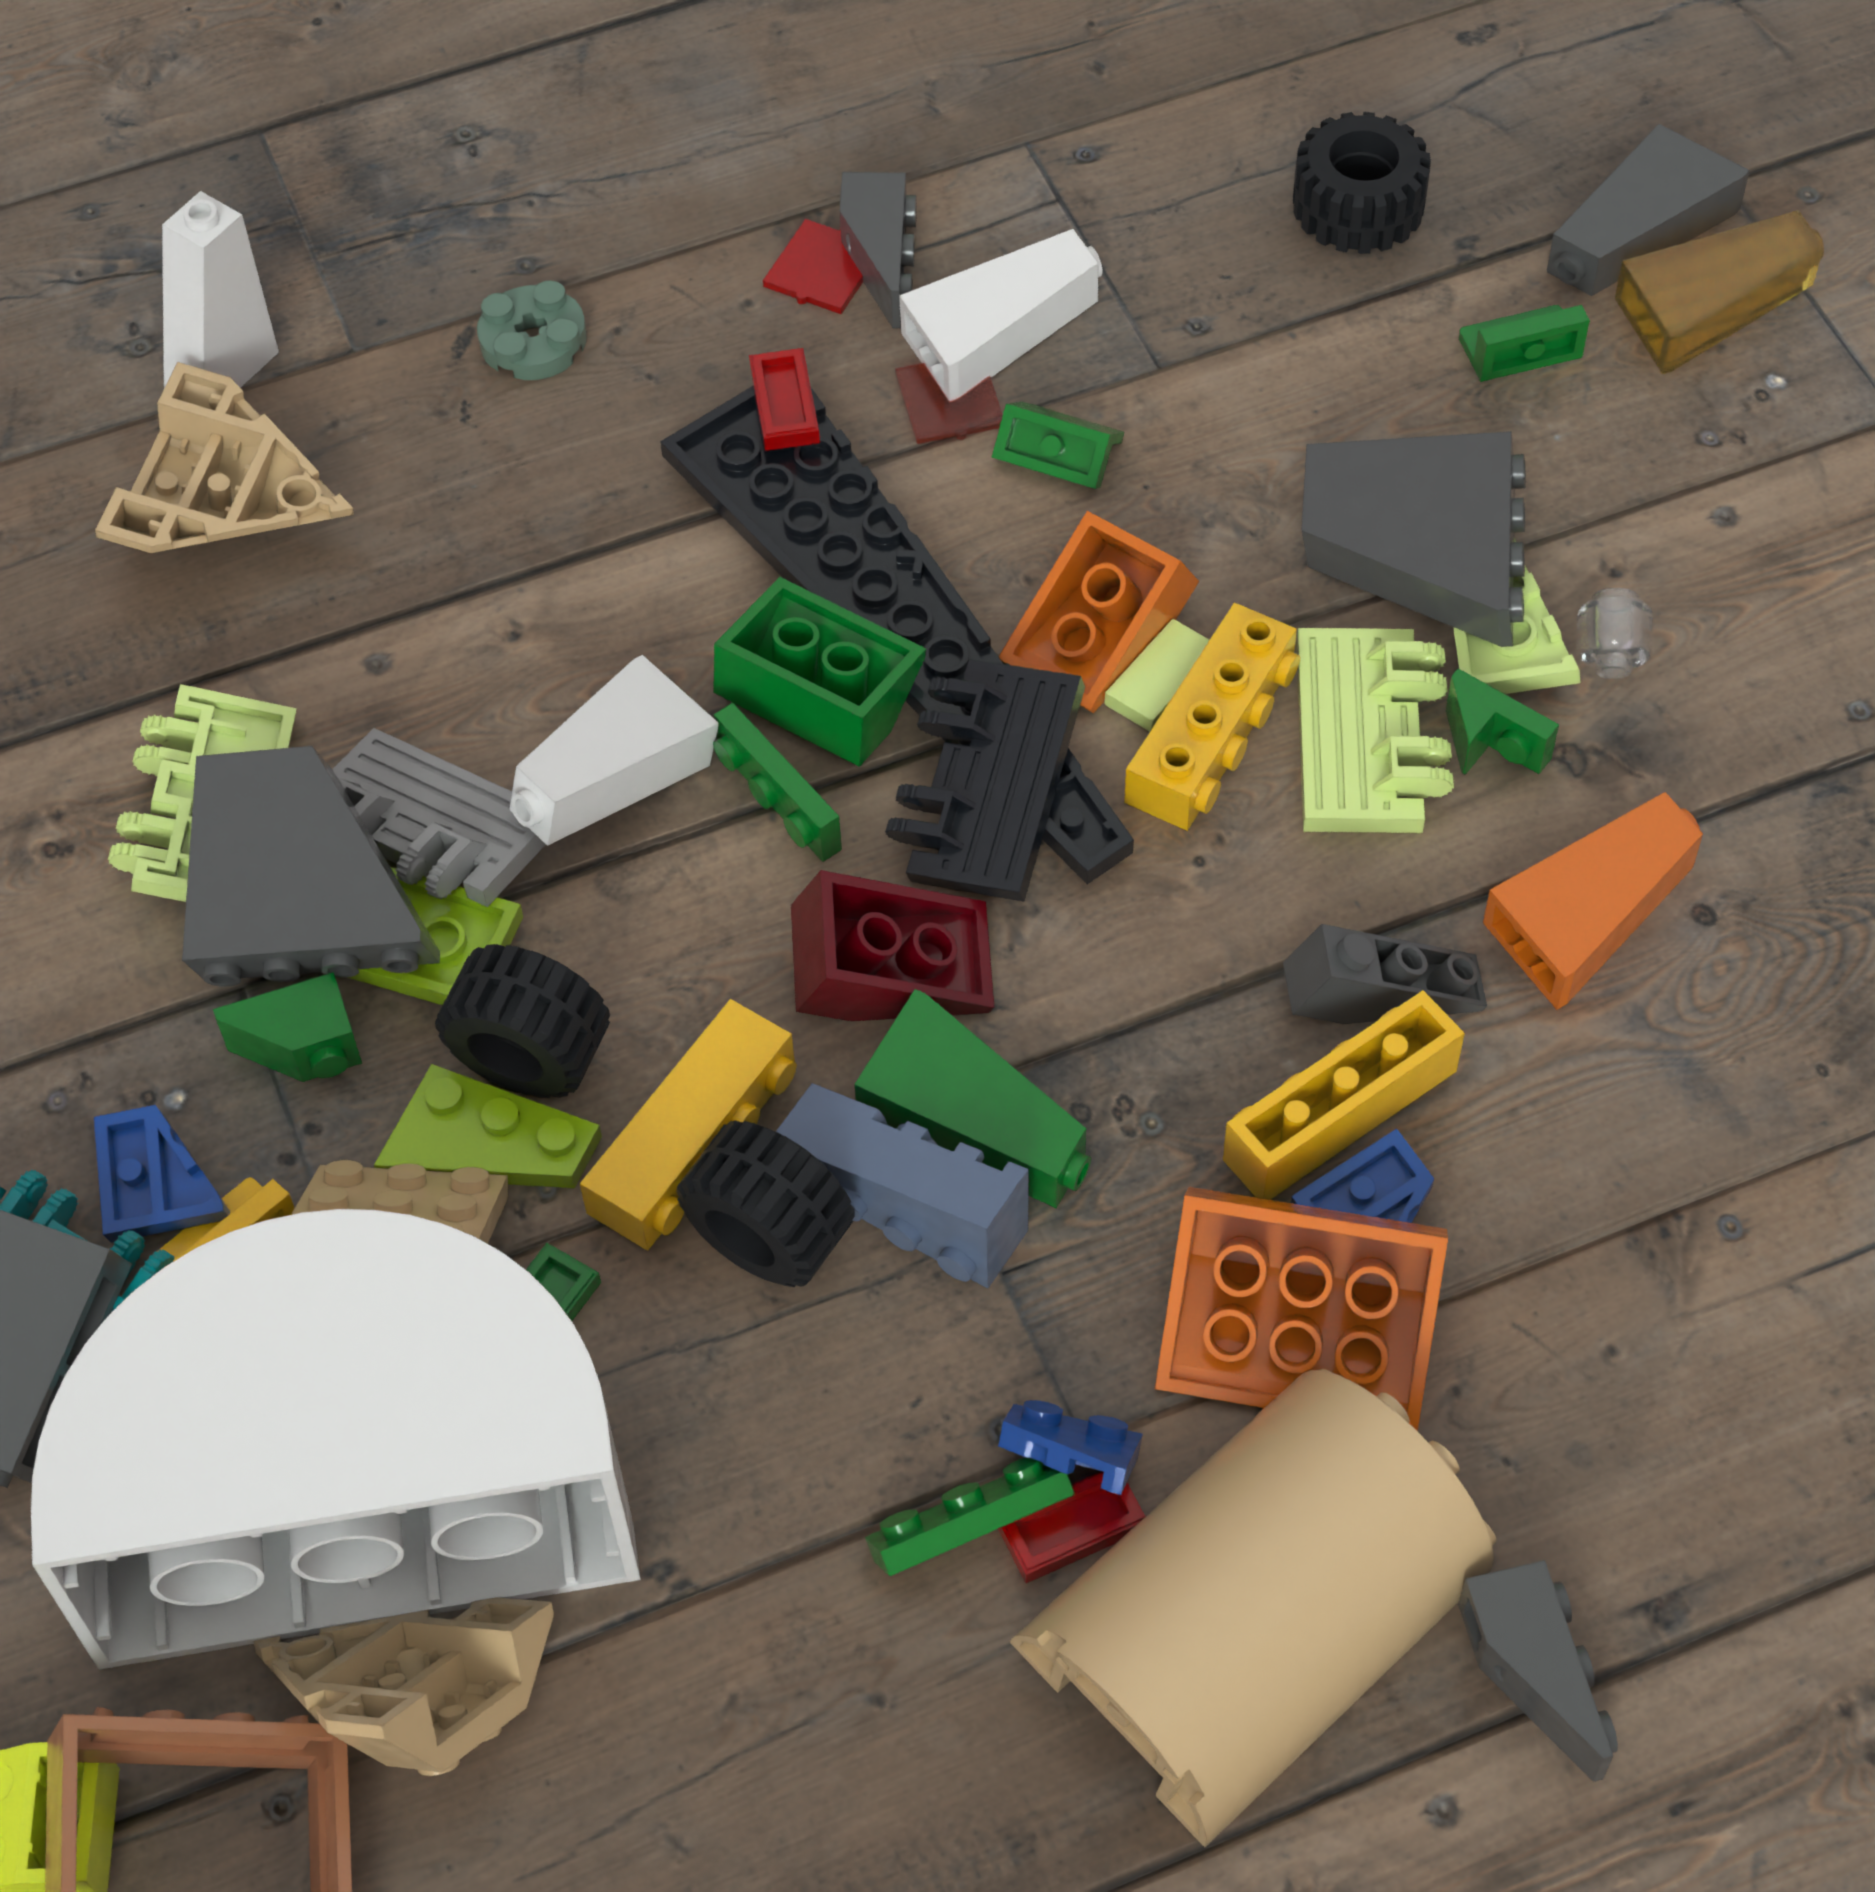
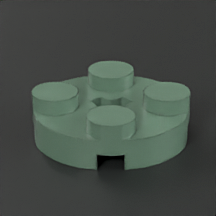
M548 280L538 285L521 286L503 293H493L488 295L481 304L482 314L477 322L480 350L486 363L498 372L499 365L504 369L512 370L514 378L540 380L549 378L569 368L573 364L572 356L579 350L580 346L583 351L586 345L587 331L583 311L578 302L566 294L564 286L559 282ZM539 328V335L529 337L528 333L524 330Z

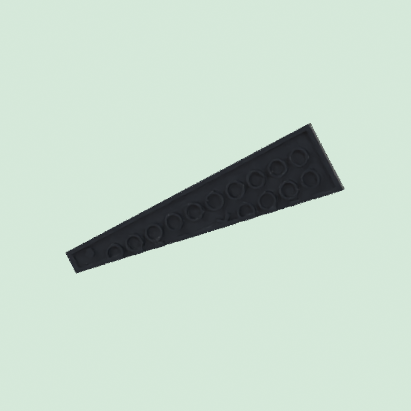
M753 386L660 441L662 456L784 579L926 648V657L906 699V702L919 716L921 712L927 710L971 715L972 708L941 703L931 698L927 692L930 680L933 677L963 680L969 659L1003 664V662L991 647V639L918 536L910 531L906 519L896 505L889 503L878 488V480L869 467H863L851 450V442L841 429L837 430L826 415L825 406L812 388L820 443L765 451ZM941 737L947 743L970 746V742ZM1068 748L1042 840L1086 884H1089L1133 853L1134 839L1093 781L1083 774L1080 763Z

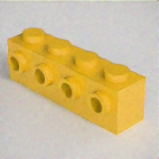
M1235 602L1233 603L1127 766L1125 775V804L1188 831L1199 812L1207 814L1212 809L1221 788V781L1219 780L1226 769L1235 771L1239 766L1247 748V736L1253 727L1261 729L1264 726L1273 708L1274 693L1279 685L1288 687L1297 672L1300 655L1294 653L1296 628Z
M1422 990L1399 1007L1387 1011L1378 1021L1353 1038L1341 1042L1328 1055L1304 1071L1288 1078L1279 1088L1254 1105L1239 1111L1226 1123L1223 1161L1256 1198L1271 1200L1457 1072L1465 1033Z
M730 999L580 1182L586 1214L647 1251L661 1234L666 1236L673 1232L684 1215V1211L677 1199L679 1197L676 1193L677 1186L720 1129L730 1121L742 1123L746 1121L757 1124L761 1108L773 1093L780 1095L791 1083L797 1068L794 1058L792 1034Z

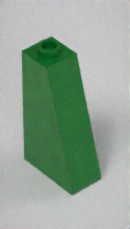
M917 989L911 994L854 1084L855 1100L879 1109L885 1117L888 1126L897 1128L900 1124H905L909 1121L928 1129L931 1138L940 1147L954 1151L958 1144L962 1142L982 1150L985 1158L981 1163L1002 1171L1008 1162H1012L1029 1169L1028 1196L1054 1208L1058 1207L1068 1189L1077 1191L1080 1188L1090 1168L1091 1157L1086 1155V1128L931 997Z

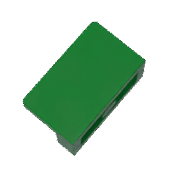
M1552 305L1461 327L1459 340L1480 382L1582 358L1590 319L1582 305L1562 309L1559 305Z
M1026 402L1006 403L992 458L1097 489L1101 488L1112 445L1122 443L1125 432Z

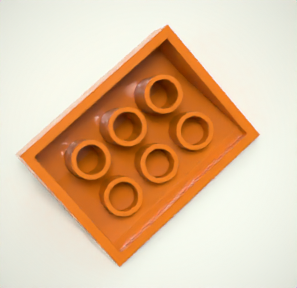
M1188 1187L1183 1201L1155 1389L1265 1408L1304 1372L1327 1369L1334 1374L1351 1380L1375 1396L1381 1392L1391 1395L1403 1406L1409 1416V1424L1418 1431L1448 1244L1447 1229Z

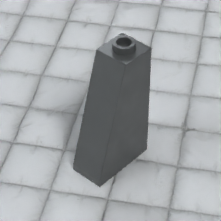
M1658 124L1553 234L1547 273L1590 296L1595 295L1735 215L1741 208L1750 170Z

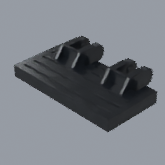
M969 659L963 680L946 679L944 677H933L930 680L927 692L931 698L941 703L972 708L970 716L934 710L923 711L918 720V728L931 736L970 742V746L944 742L931 787L915 786L906 783L898 787L895 797L896 801L899 802L898 804H902L903 807L912 810H921L922 812L941 815L938 824L896 817L888 820L885 832L889 838L899 843L939 850L938 854L912 850L906 874L911 882L1025 901L1085 690V684L1081 676Z

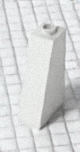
M200 191L162 224L164 388L177 362L231 377L241 388L279 353L243 216L241 213Z
M1074 229L904 293L899 295L902 335L949 404L957 402L1098 302V278L1102 276L1103 272L1100 258L1092 246L1086 247Z
M641 655L626 665L516 766L509 810L521 825L529 828L548 846L709 767L714 749L713 742L716 740L719 723L646 657Z

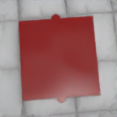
M808 219L803 221L763 279V287L796 298L798 304L810 303L838 314L843 313L863 283V275L841 242V229L837 230Z

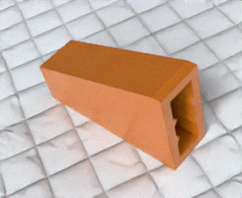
M1664 792L1490 889L1483 924L1554 1008L1558 1010L1569 1003L1694 867L1703 833L1700 831L1694 816L1688 810L1679 808L1670 796Z

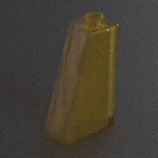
M1796 210L1623 260L1615 300L1661 373H1669L1814 284L1820 260L1824 255L1823 241L1818 231L1811 229L1801 212Z

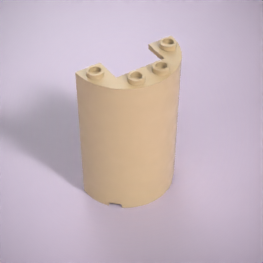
M1327 1369L1310 1370L1294 1380L1010 1641L1014 1648L1057 1693L1071 1681L1163 1777L1155 1796L1204 1847L1215 1839L1459 1602L1466 1578L1487 1574L1493 1566L1492 1546L1496 1543V1536L1490 1526L1482 1519L1472 1498L1457 1478L1456 1474L1460 1468L1454 1456L1436 1441L1428 1443L1409 1424L1410 1420L1407 1412L1391 1395L1381 1392L1375 1396L1351 1380L1334 1374Z

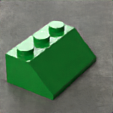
M779 577L714 643L713 693L860 767L891 733L924 662L926 648Z

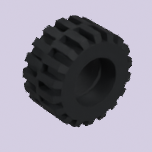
M1352 112L1343 113L1340 119L1335 120L1329 117L1321 121L1320 128L1312 127L1306 133L1305 141H1301L1298 147L1293 192V212L1296 220L1302 221L1301 228L1306 234H1316V241L1324 246L1331 243L1336 245L1337 251L1347 253L1348 249H1356L1358 254H1368L1373 248H1378L1382 252L1391 249L1393 242L1402 244L1409 239L1410 231H1417L1421 224L1422 216H1424L1431 164L1430 153L1426 152V143L1422 137H1414V129L1407 124L1401 126L1396 124L1397 119L1387 115L1384 118L1375 117L1373 112H1363V115L1354 116Z
M498 944L486 945L485 948H476L467 957L437 1015L435 1028L440 1032L438 1036L442 1043L450 1049V1053L469 1069L488 1081L525 1095L539 1098H550L551 1096L561 1098L568 1096L569 1093H574L579 1088L608 1029L610 1012L608 1007L603 1004L604 999L589 986L590 983L565 965L532 950L512 945L504 947Z
M730 1121L727 1125L724 1124L676 1189V1193L679 1196L677 1198L686 1217L698 1233L714 1249L745 1271L764 1280L788 1287H795L796 1285L802 1287L808 1284L851 1226L855 1217L848 1194L834 1175L815 1156L786 1136L769 1128L746 1121L743 1123Z

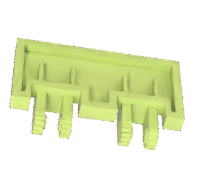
M1298 628L1296 646L1297 654L1300 655L1297 673L1303 832L1423 833L1425 822L1423 798H1428L1429 796L1433 798L1442 797L1443 795H1448L1449 792H1452V788H1454L1453 773L1445 770L1444 767L1438 768L1440 765H1446V762H1450V758H1452L1451 743H1448V740H1444L1442 737L1437 738L1434 736L1429 738V736H1420L1418 702H1435L1437 699L1446 696V692H1448L1446 677H1443V674H1439L1438 671L1434 672L1435 670H1440V667H1444V663H1446L1444 648L1441 647V644H1436V642L1430 643L1429 641L1428 643H1423V641H1414V629Z
M180 684L174 711V717L176 718H164L162 715H148V718H144L140 729L141 736L144 737V740H148L149 743L161 744L163 747L149 746L148 744L146 746L141 745L140 748L137 747L132 761L134 762L133 766H136L137 770H141L142 773L157 776L150 813L176 819L146 813L139 814L138 812L131 811L128 813L124 812L118 817L117 833L125 837L126 840L129 839L132 842L138 841L142 844L168 849L164 850L140 844L132 845L130 842L112 845L108 856L109 864H112V867L118 870L128 871L133 874L131 891L186 902L196 756L289 748L297 708Z

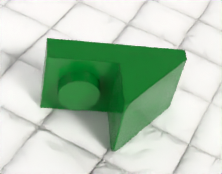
M1459 668L1453 673L1448 693L1446 715L1462 774L1466 775L1488 747L1498 751L1509 762L1521 764L1540 774L1552 759L1559 724Z

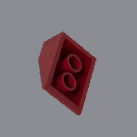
M820 870L791 904L796 1012L846 1021L896 1019L915 989L926 993L951 1015L990 1013L995 1008L986 901Z

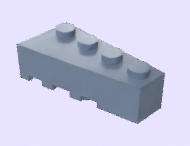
M814 1083L809 1086L776 1131L810 1152L834 1175L851 1200V1206L855 1213L853 1221L863 1219L881 1229L887 1239L897 1247L906 1251L917 1249L937 1260L939 1266L948 1275L959 1281L967 1282L971 1279L988 1289L1028 1232L1029 1169L1008 1162L1004 1169L1000 1171L981 1163L985 1158L982 1150L960 1142L954 1151H950L938 1146L931 1138L928 1129L909 1121L905 1124H900L897 1128L888 1126L885 1117L879 1109Z

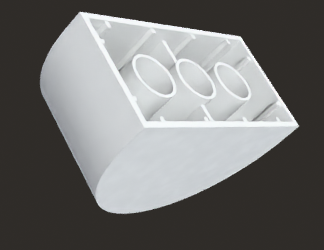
M333 1209L297 1213L265 1220L229 1232L193 1249L165 1266L135 1289L113 1310L85 1343L67 1371L49 1408L38 1443L32 1476V1565L99 1670L254 1644L253 1641L277 1636H280V1639L317 1634L322 1628L428 1609L430 1615L468 1609L473 1601L495 1597L529 1599L641 1580L631 1511L601 1385L590 1354L574 1324L555 1298L528 1271L503 1252L470 1234L439 1222L408 1214L362 1209Z

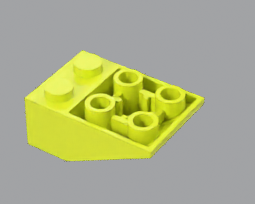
M48 1742L27 1743L0 1750V1892H45ZM77 1762L76 1892H108L120 1771L116 1763Z

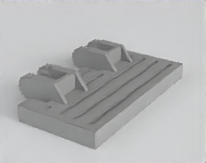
M373 728L332 769L383 856L397 864L395 870L397 871L396 876H398V879L413 885L414 883L417 884L419 880H422L423 876L428 874L425 890L436 898H446L453 889L455 890L463 882L467 898L488 907L546 845L534 832L521 825L509 810L512 791L376 728Z

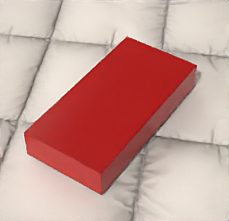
M798 348L749 355L750 371L765 451L820 443L819 427L804 349Z
M1100 1471L1071 1484L1075 1495L999 1528L998 1530L1025 1583L1027 1584L1116 1544L1145 1517V1514L1129 1484L1126 1483L1121 1495L1101 1489L1104 1472Z

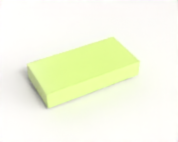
M1172 619L1105 692V705L1150 732L1209 642V639Z

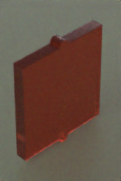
M925 363L895 368L896 378L917 444L952 437L963 440L967 434L998 429L1000 427L1003 414L990 375L961 397L949 401Z

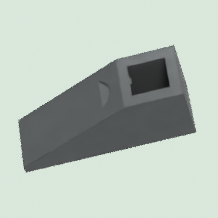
M842 172L840 196L841 242L863 275L865 286L892 328H901L899 295L913 290L912 273H904V266H914L915 237L914 234H906V227H916L917 197L916 195H907L906 173Z
M1321 924L1283 962L1292 1015L1340 1024L1378 1021L1387 1011L1399 1007L1422 990L1446 1014L1483 1011L1487 1007L1476 954Z
M1545 1560L1466 1578L1458 1606L1479 1668L1593 1782L1603 1780L1613 1758V1753L1618 1750L1617 1736L1608 1712L1606 1710L1598 1712L1590 1690V1687H1593L1595 1683L1593 1666L1586 1648L1583 1645L1576 1647L1574 1645L1567 1625L1572 1620L1571 1605L1562 1582H1552Z

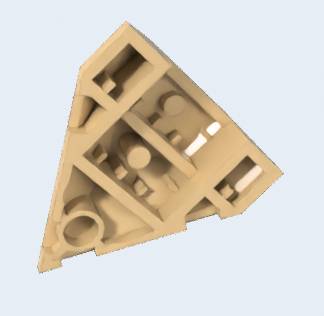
M177 362L157 403L160 428L158 436L131 491L116 487L95 529V534L100 539L148 553H155L353 515V507L341 494L335 496L319 479V471L265 414L260 416L244 399L243 390L231 377Z
M495 1597L473 1601L469 1609L458 1617L451 1619L432 1618L428 1609L322 1628L319 1635L303 1637L290 1643L281 1642L280 1636L255 1640L253 1642L256 1654L329 1734L386 1766L417 1769L421 1775L435 1776L455 1769L462 1757L482 1742L498 1736L502 1731L501 1727L527 1708L554 1612L552 1602Z

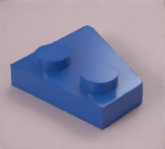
M156 1105L94 1117L103 1235L111 1243L128 1230H133L143 1237L222 1221L230 1214V1210Z
M1396 1128L1292 1195L1291 1203L1413 1223L1433 1187L1434 1177Z
M1029 1400L1025 1401L1023 1406L1013 1404L1003 1420L999 1447L1023 1457L1038 1460L1045 1466L1065 1474L1074 1473L1075 1465L1103 1471L1101 1489L1115 1494H1122L1138 1460L1142 1433L1129 1431L1127 1423L1109 1416L1094 1415L1090 1416L1088 1421L1062 1415L1063 1409L1049 1402Z

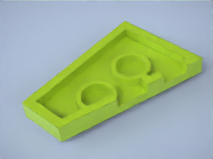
M431 1064L377 1158L374 1168L389 1169L399 1164H417L423 1166L426 1171L453 1172L460 1168L477 1167L485 1169L489 1174L508 1175V1185L575 1188L597 1148L602 1134L599 1124Z

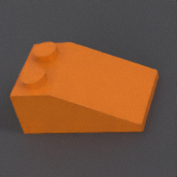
M1086 511L998 657L1003 663H1008L1012 666L1081 676L1085 684V690L1080 706L1094 714L1105 702V692L1164 627L1172 619H1177L1198 585L1199 580L1181 560Z

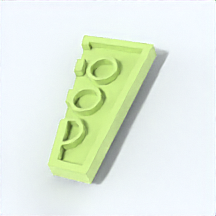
M1526 566L1524 577H1514V587H1523L1524 622L1513 623V646L1500 647L1454 628L1459 669L1504 694L1581 683L1579 667L1573 655H1569L1562 641L1561 631L1553 615L1549 614L1540 596V589Z

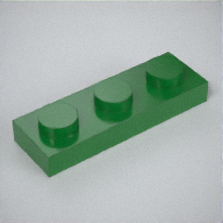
M734 703L715 713L714 719L719 723L716 735L717 740L713 742V747L722 764L729 771L733 772L737 769L744 776L756 801L764 809L772 807L781 816L789 836L799 847L804 848L808 846L822 862L840 852L842 844L839 815Z
M1024 1457L1007 1465L1002 1470L1003 1477L982 1486L977 1482H971L947 1491L941 1497L943 1503L921 1513H918L916 1509H909L887 1517L880 1523L881 1530L866 1536L865 1539L874 1562L890 1577L1075 1495L1069 1477L1065 1473L1045 1466L1038 1460Z

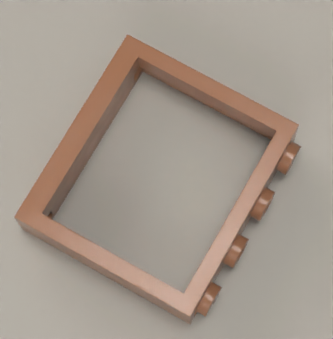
M96 1707L92 1715L63 1714L49 1737L47 1744L45 1892H76L77 1762L307 1769L311 1892H352L348 1744L329 1734L320 1723H308V1715L293 1716L285 1719L283 1722L255 1721V1717L251 1714L240 1712L221 1714L212 1720L185 1719V1715L182 1712L175 1710H156L146 1713L142 1717L114 1716L111 1710Z

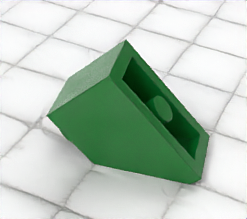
M334 972L213 1009L229 1052L301 1082L314 1078L334 1077L344 1072L347 1068L362 1064Z

